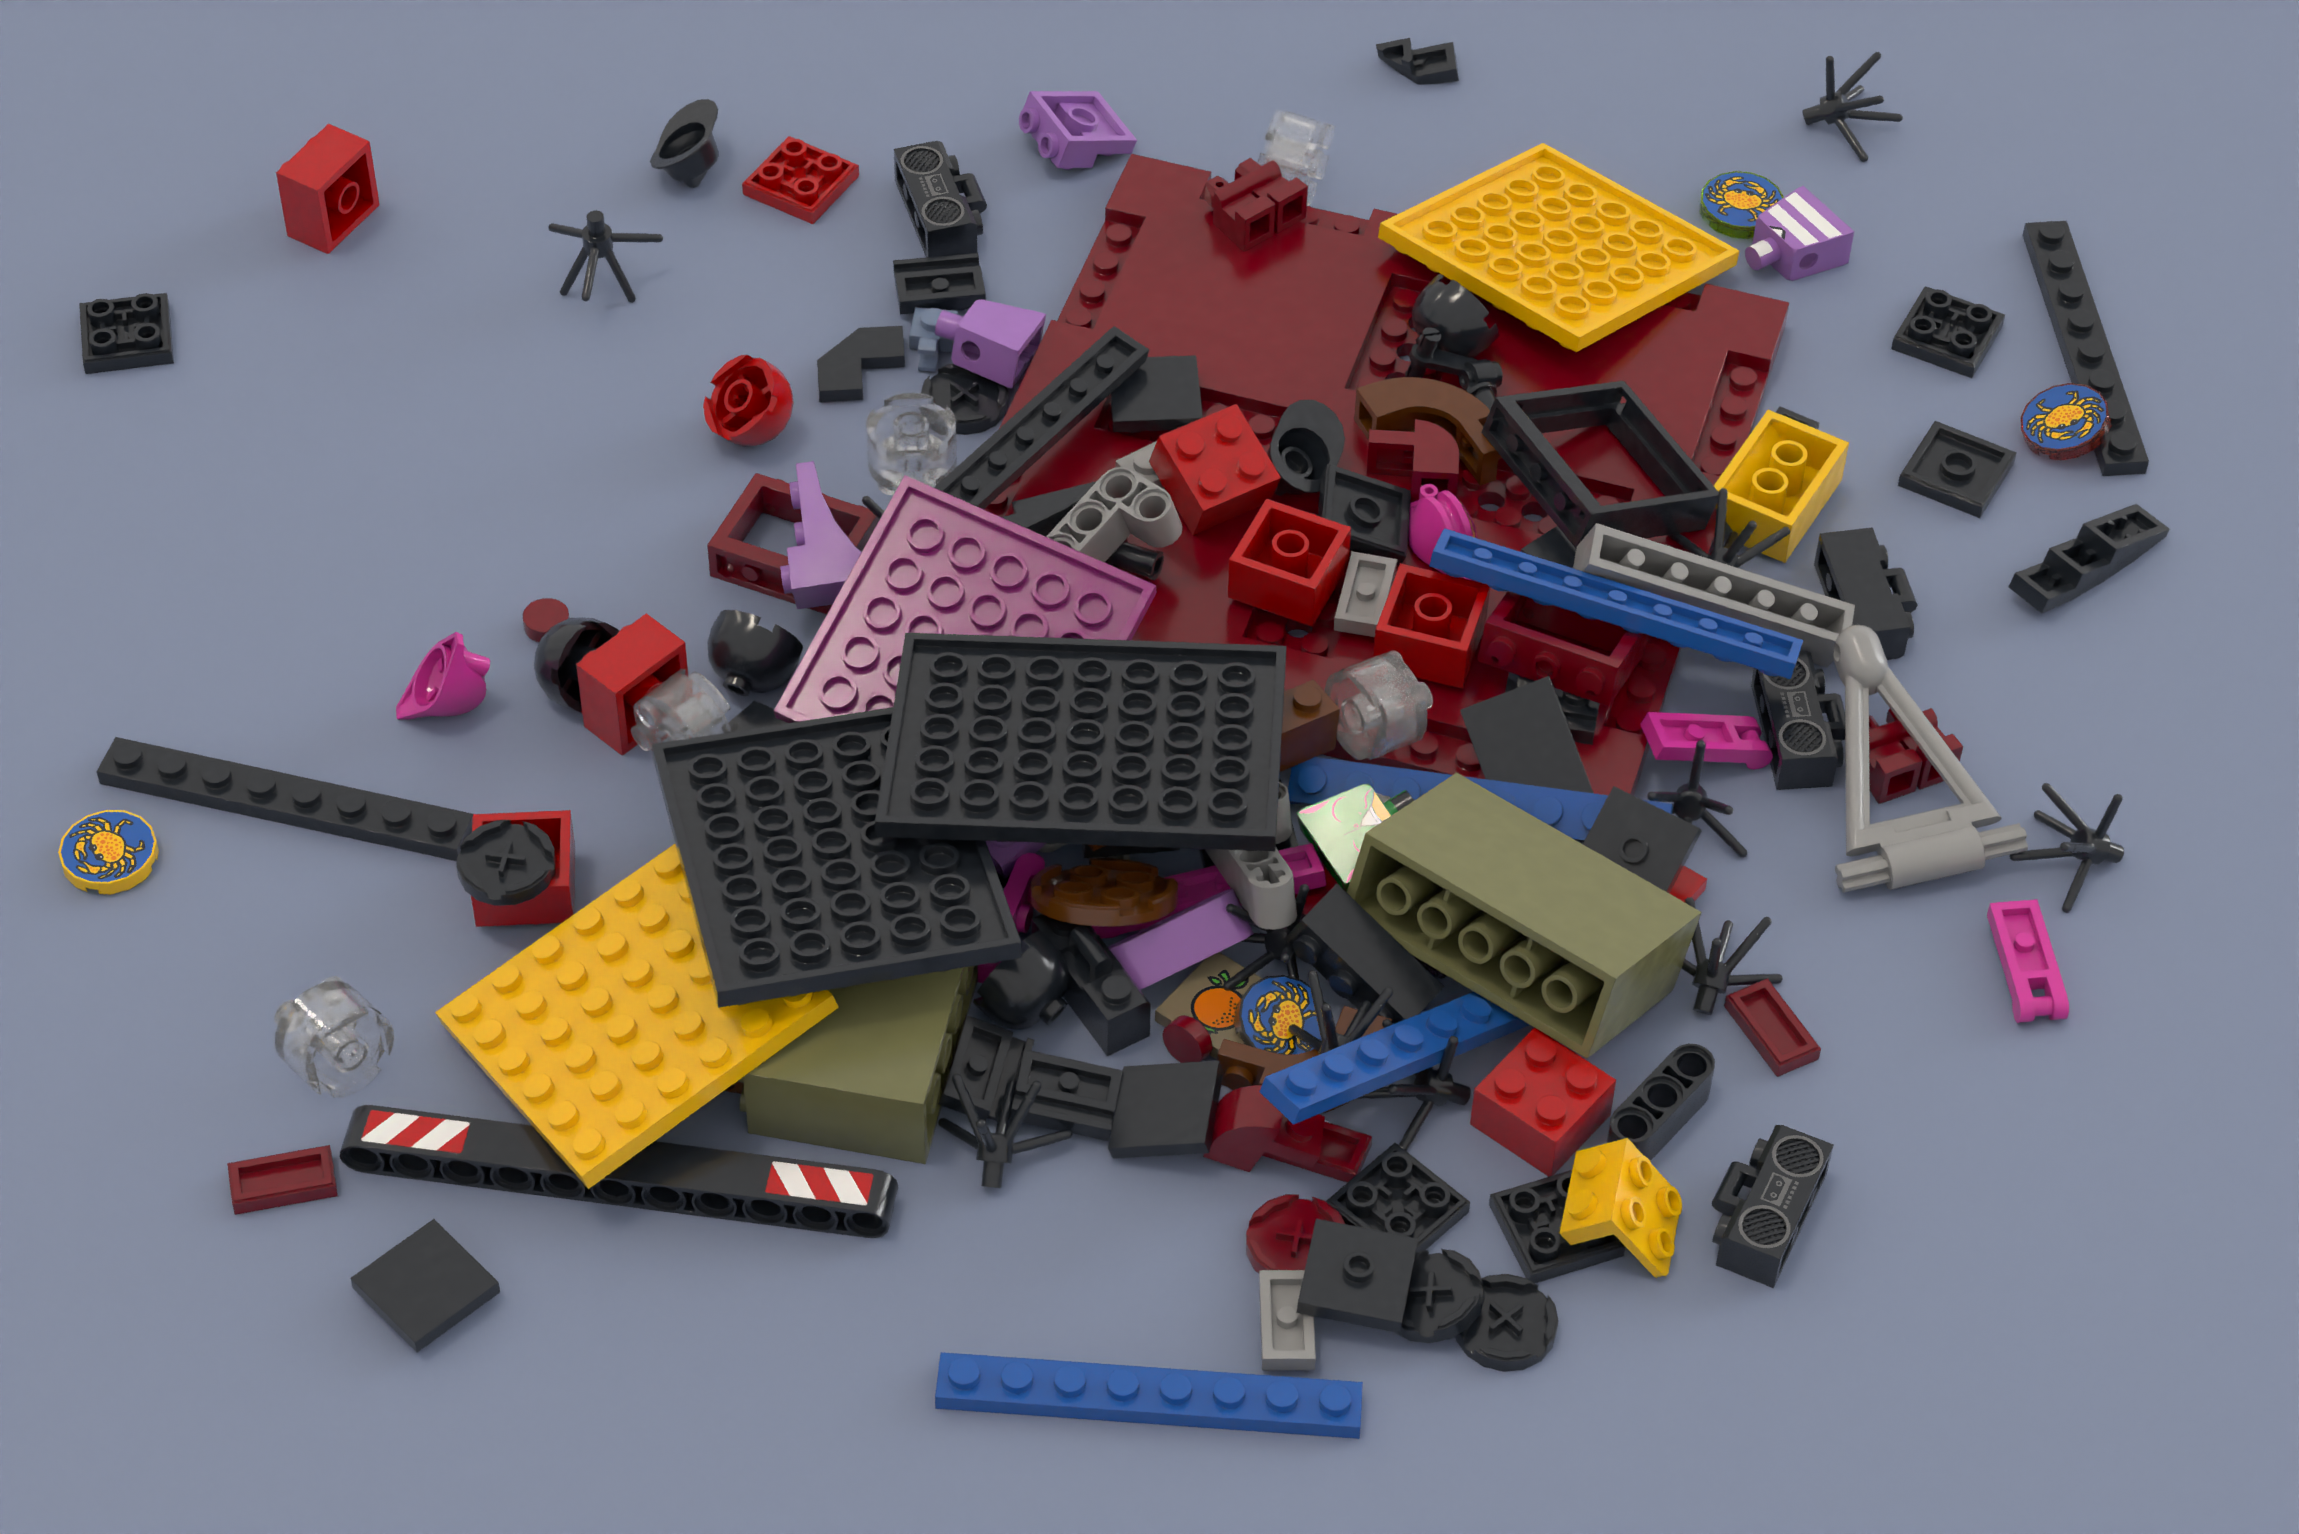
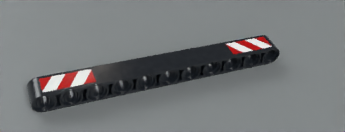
M362 1105L353 1110L339 1156L347 1167L368 1174L864 1238H878L888 1233L899 1186L897 1180L892 1175L876 1169L654 1141L588 1189L532 1125L376 1105Z

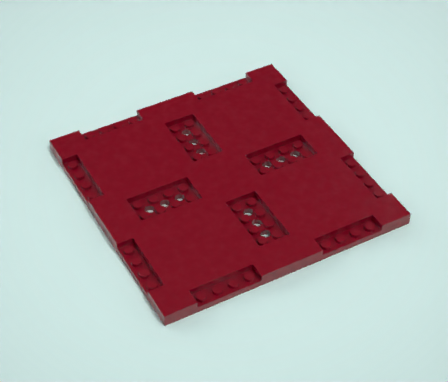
M1131 154L1105 207V222L1058 320L1050 321L999 429L1115 326L1148 348L1147 357L1196 355L1202 416L1206 417L1237 404L1266 453L1280 418L1288 406L1299 400H1315L1330 408L1337 415L1343 426L1345 443L1337 467L1411 490L1410 476L1366 474L1369 440L1354 421L1356 388L1386 379L1405 377V372L1411 361L1402 360L1400 357L1409 356L1412 347L1416 344L1415 340L1419 337L1416 331L1412 330L1414 328L1412 309L1415 299L1423 288L1440 274L1431 271L1426 265L1411 256L1398 252L1393 246L1378 238L1380 223L1397 215V213L1373 209L1370 219L1366 220L1307 206L1305 219L1278 234L1274 232V236L1244 252L1213 224L1214 209L1204 199L1205 183L1211 179V171ZM1444 276L1442 283L1448 285L1452 280ZM1705 283L1701 295L1686 292L1582 350L1575 352L1561 346L1558 341L1539 330L1528 327L1525 322L1506 311L1495 308L1492 303L1471 292L1489 312L1483 319L1489 329L1495 323L1499 329V337L1473 359H1488L1498 362L1501 366L1503 380L1500 387L1496 388V397L1625 381L1714 486L1752 432L1785 330L1790 302ZM1428 368L1423 378L1445 382L1463 389L1457 375ZM1109 395L984 510L1000 517L1012 515V502L1098 481L1108 470L1116 468V460L1156 442L1160 435L1172 430L1141 431L1139 433L1113 432ZM1623 396L1620 403H1626V399ZM1606 425L1542 433L1601 506L1665 497ZM1502 457L1498 460L1496 480L1481 486L1459 458L1456 498L1465 506L1473 520L1478 539L1521 552L1523 547L1557 526ZM1320 492L1304 494L1285 493L1281 496L1273 494L1272 501L1318 516ZM1493 504L1500 508L1496 511H1488L1481 506ZM1261 507L1195 535L1191 534L1177 510L1183 526L1182 533L1178 540L1166 547H1153L1132 534L1127 537L1128 543L1154 551L1163 552L1162 556H1164L1162 570L1155 580L1122 570L1156 585L1157 591L1132 638L1133 641L1286 646L1284 691L1314 679L1340 708L1335 749L1322 755L1351 762L1449 775L1457 772L1465 777L1485 779L1460 710L1505 693L1509 672L1477 661L1482 636L1462 689L1372 667L1375 637L1334 630L1335 615L1347 569L1313 627L1228 598L1229 559ZM1716 507L1704 530L1680 533L1709 555L1714 545ZM1534 514L1541 516L1543 519L1540 521H1530L1524 516ZM1668 535L1645 538L1688 552ZM1408 540L1407 556L1402 564L1441 573L1417 557L1411 549ZM1350 550V553H1349V561H1350L1351 553L1354 552V551H1351V550ZM1490 588L1487 619L1508 591H1497ZM1519 620L1515 623L1516 625L1606 656H1610L1612 653ZM1299 629L1308 632V634L1304 637H1294L1288 632ZM1649 635L1643 657L1609 707L1603 704L1599 705L1593 745L1575 742L1594 794L1609 795L1613 786L1634 796L1650 748L1641 723L1648 712L1662 711L1682 648L1673 646L1666 640Z

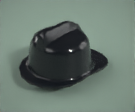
M701 99L687 104L676 112L668 121L661 134L657 148L650 160L651 166L656 169H664L673 179L680 182L683 181L690 188L698 187L707 171L716 163L719 157V151L712 134L718 115L716 103L709 99Z
M1299 400L1289 405L1281 416L1267 451L1268 457L1281 477L1274 492L1276 495L1320 492L1321 473L1327 464L1337 466L1343 452L1345 436L1343 426L1337 415L1325 404L1315 400Z

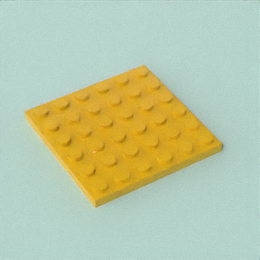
M1541 143L1381 222L1378 233L1379 239L1393 246L1398 252L1411 256L1426 265L1431 271L1440 273L1450 280H1455L1468 291L1492 303L1495 308L1506 311L1525 322L1528 327L1539 330L1558 341L1561 346L1575 352L1582 350L1736 266L1740 252L1736 248L1545 143Z
M673 844L435 1013L445 1029L589 1189L839 1007L834 996L828 990L792 997H781L744 1005L718 1008L676 844Z

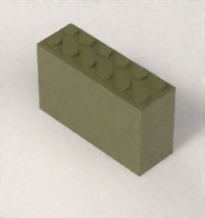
M1457 772L1365 833L1347 893L1411 955L1587 1059L1673 991L1702 913Z
M978 965L951 969L944 972L902 977L895 980L854 985L846 988L829 989L828 991L834 996L839 1008L738 1080V1082L744 1083L740 1097V1112H746L748 1133L926 1164L942 1105L938 1104L961 1026L969 1014L977 986Z

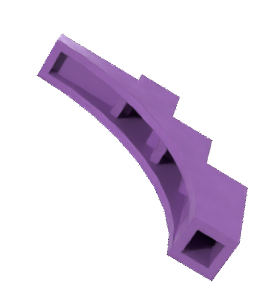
M814 461L797 463L798 481L790 482L789 484L793 509H801L802 522L794 523L797 546L787 548L789 565L780 567L784 594L793 593L797 609L832 605L858 560L861 551L854 546L835 522L822 495Z

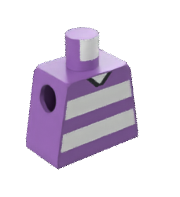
M1801 186L1758 216L1753 243L1746 248L1745 257L1749 266L1754 270H1760L1771 265L1786 280L1794 281L1849 263L1854 231L1807 188Z

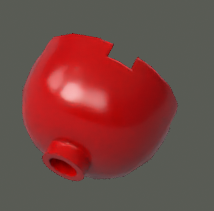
M740 355L726 362L715 373L710 382L715 385L711 399L705 396L703 404L705 421L712 432L734 444L757 446L775 439L785 429L792 414L794 405L793 393L786 377L776 366L760 357L753 358L749 355Z

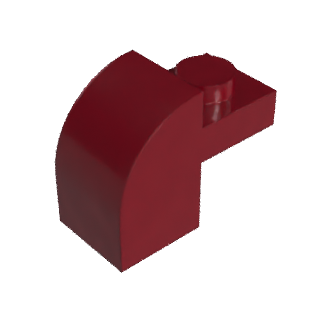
M1415 419L1414 432L1369 429L1366 474L1410 476L1411 503L1419 500L1420 488L1425 484L1436 486L1438 493L1446 490L1456 497L1459 474V448L1455 439L1447 430L1424 420Z
M1262 1085L1235 1089L1223 1096L1218 1102L1210 1153L1203 1154V1157L1247 1172L1252 1170L1264 1152L1311 1168L1320 1158L1325 1116L1318 1114L1293 1125L1259 1092Z

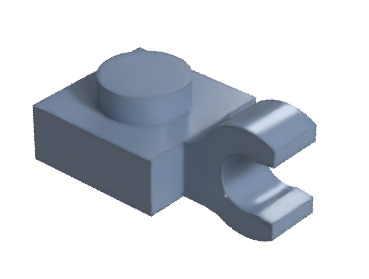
M915 307L909 334V349H918V354H920L918 371L936 372L939 352H952L954 341L935 335V327L942 311L941 309ZM945 310L958 315V311Z

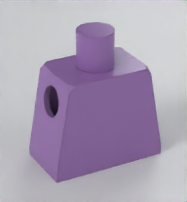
M981 299L976 300L964 316L942 310L936 323L935 335L954 341L951 360L955 365L1006 387L1013 388L1030 365L1042 340L1046 314Z

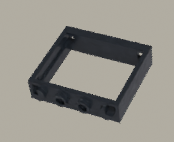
M1625 381L1496 397L1482 429V434L1576 549L1596 523L1642 538L1704 530L1718 503L1719 492ZM1622 396L1626 399V403H1620ZM1606 425L1665 497L1601 506L1542 433Z

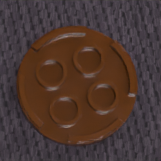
M1090 858L1089 865H1079L1071 869L1062 870V865L1054 864L1039 871L1031 880L1030 902L1041 914L1067 923L1109 927L1136 925L1160 919L1174 911L1178 904V883L1174 878L1165 879L1159 876V869L1150 864L1125 859Z

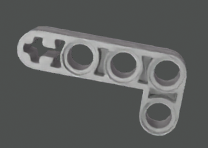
M1116 467L1103 474L1046 537L1105 563L1130 534L1153 547H1166L1178 540L1183 526L1171 496L1165 489L1131 469Z
M1280 782L1276 844L1286 841L1292 834L1288 788ZM1276 847L1275 852L1205 849L1230 888H1233L1238 900L1244 909L1248 911L1252 921L1258 927L1272 930L1281 929L1291 925L1296 920L1297 910L1293 873Z

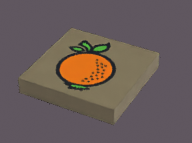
M1218 952L1206 958L1155 1010V1021L1166 1027L1181 1015L1198 1020L1210 1034L1213 1045L1210 1056L1217 1059V1053L1223 1039L1244 1044L1240 1033L1236 1034L1234 1026L1236 1005L1248 988L1262 978L1253 974L1232 990H1224L1223 984L1245 967Z

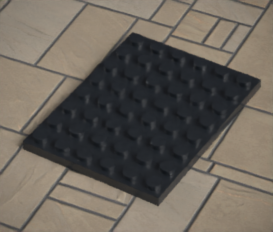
M905 633L875 818L876 837L1275 852L1286 646Z
M893 707L652 744L653 761L718 1008L1022 958L1021 940L986 841L876 837L875 818Z

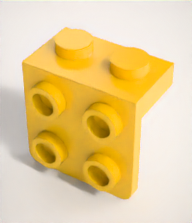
M1628 1138L1579 1150L1575 1154L1559 1234L1570 1245L1614 1234L1655 1278L1666 1276L1669 1273L1671 1257L1674 1254V1240L1679 1215L1682 1211V1200L1677 1189L1671 1186L1652 1165L1650 1160Z

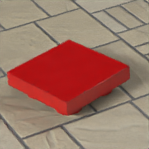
M788 136L742 183L743 195L810 224H814L859 177V165L845 160L836 154L807 144L800 139Z

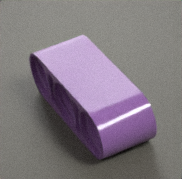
M1233 888L1138 931L1112 944L1108 948L1141 990L1248 938L1254 933L1249 923L1226 911L1228 904H1234L1242 908Z

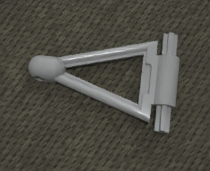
M1852 625L1840 632L1834 645L1833 658L1840 680L1845 686L1846 856H1856L1873 851L1878 853L1877 856L1835 866L1837 885L1839 888H1842L1843 893L1884 883L1888 889L1893 890L1984 868L1985 860L2027 851L2028 845L2025 840L2027 834L2024 827L2021 828L2020 823L1982 832L1977 831L1976 828L1995 824L2002 817L1888 667V662L1877 634L1871 628L1864 625ZM1877 692L1880 694L1961 804L1870 824L1869 695Z

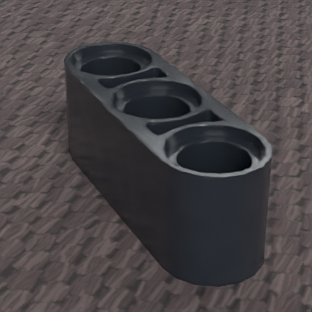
M1690 1043L1680 1045L1674 1049L1614 1111L1610 1118L1607 1143L1628 1138L1651 1161L1708 1100L1715 1068V1059L1712 1053L1701 1045Z

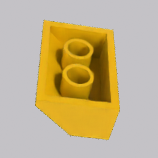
M1768 409L1714 485L1718 492L1722 488H1725L1728 492L1726 522L1733 531L1738 533V536L1750 521L1757 523L1756 529L1744 546L1751 548L1783 527H1788L1790 529L1789 535L1762 552L1766 556L1786 563L1842 481L1849 442Z

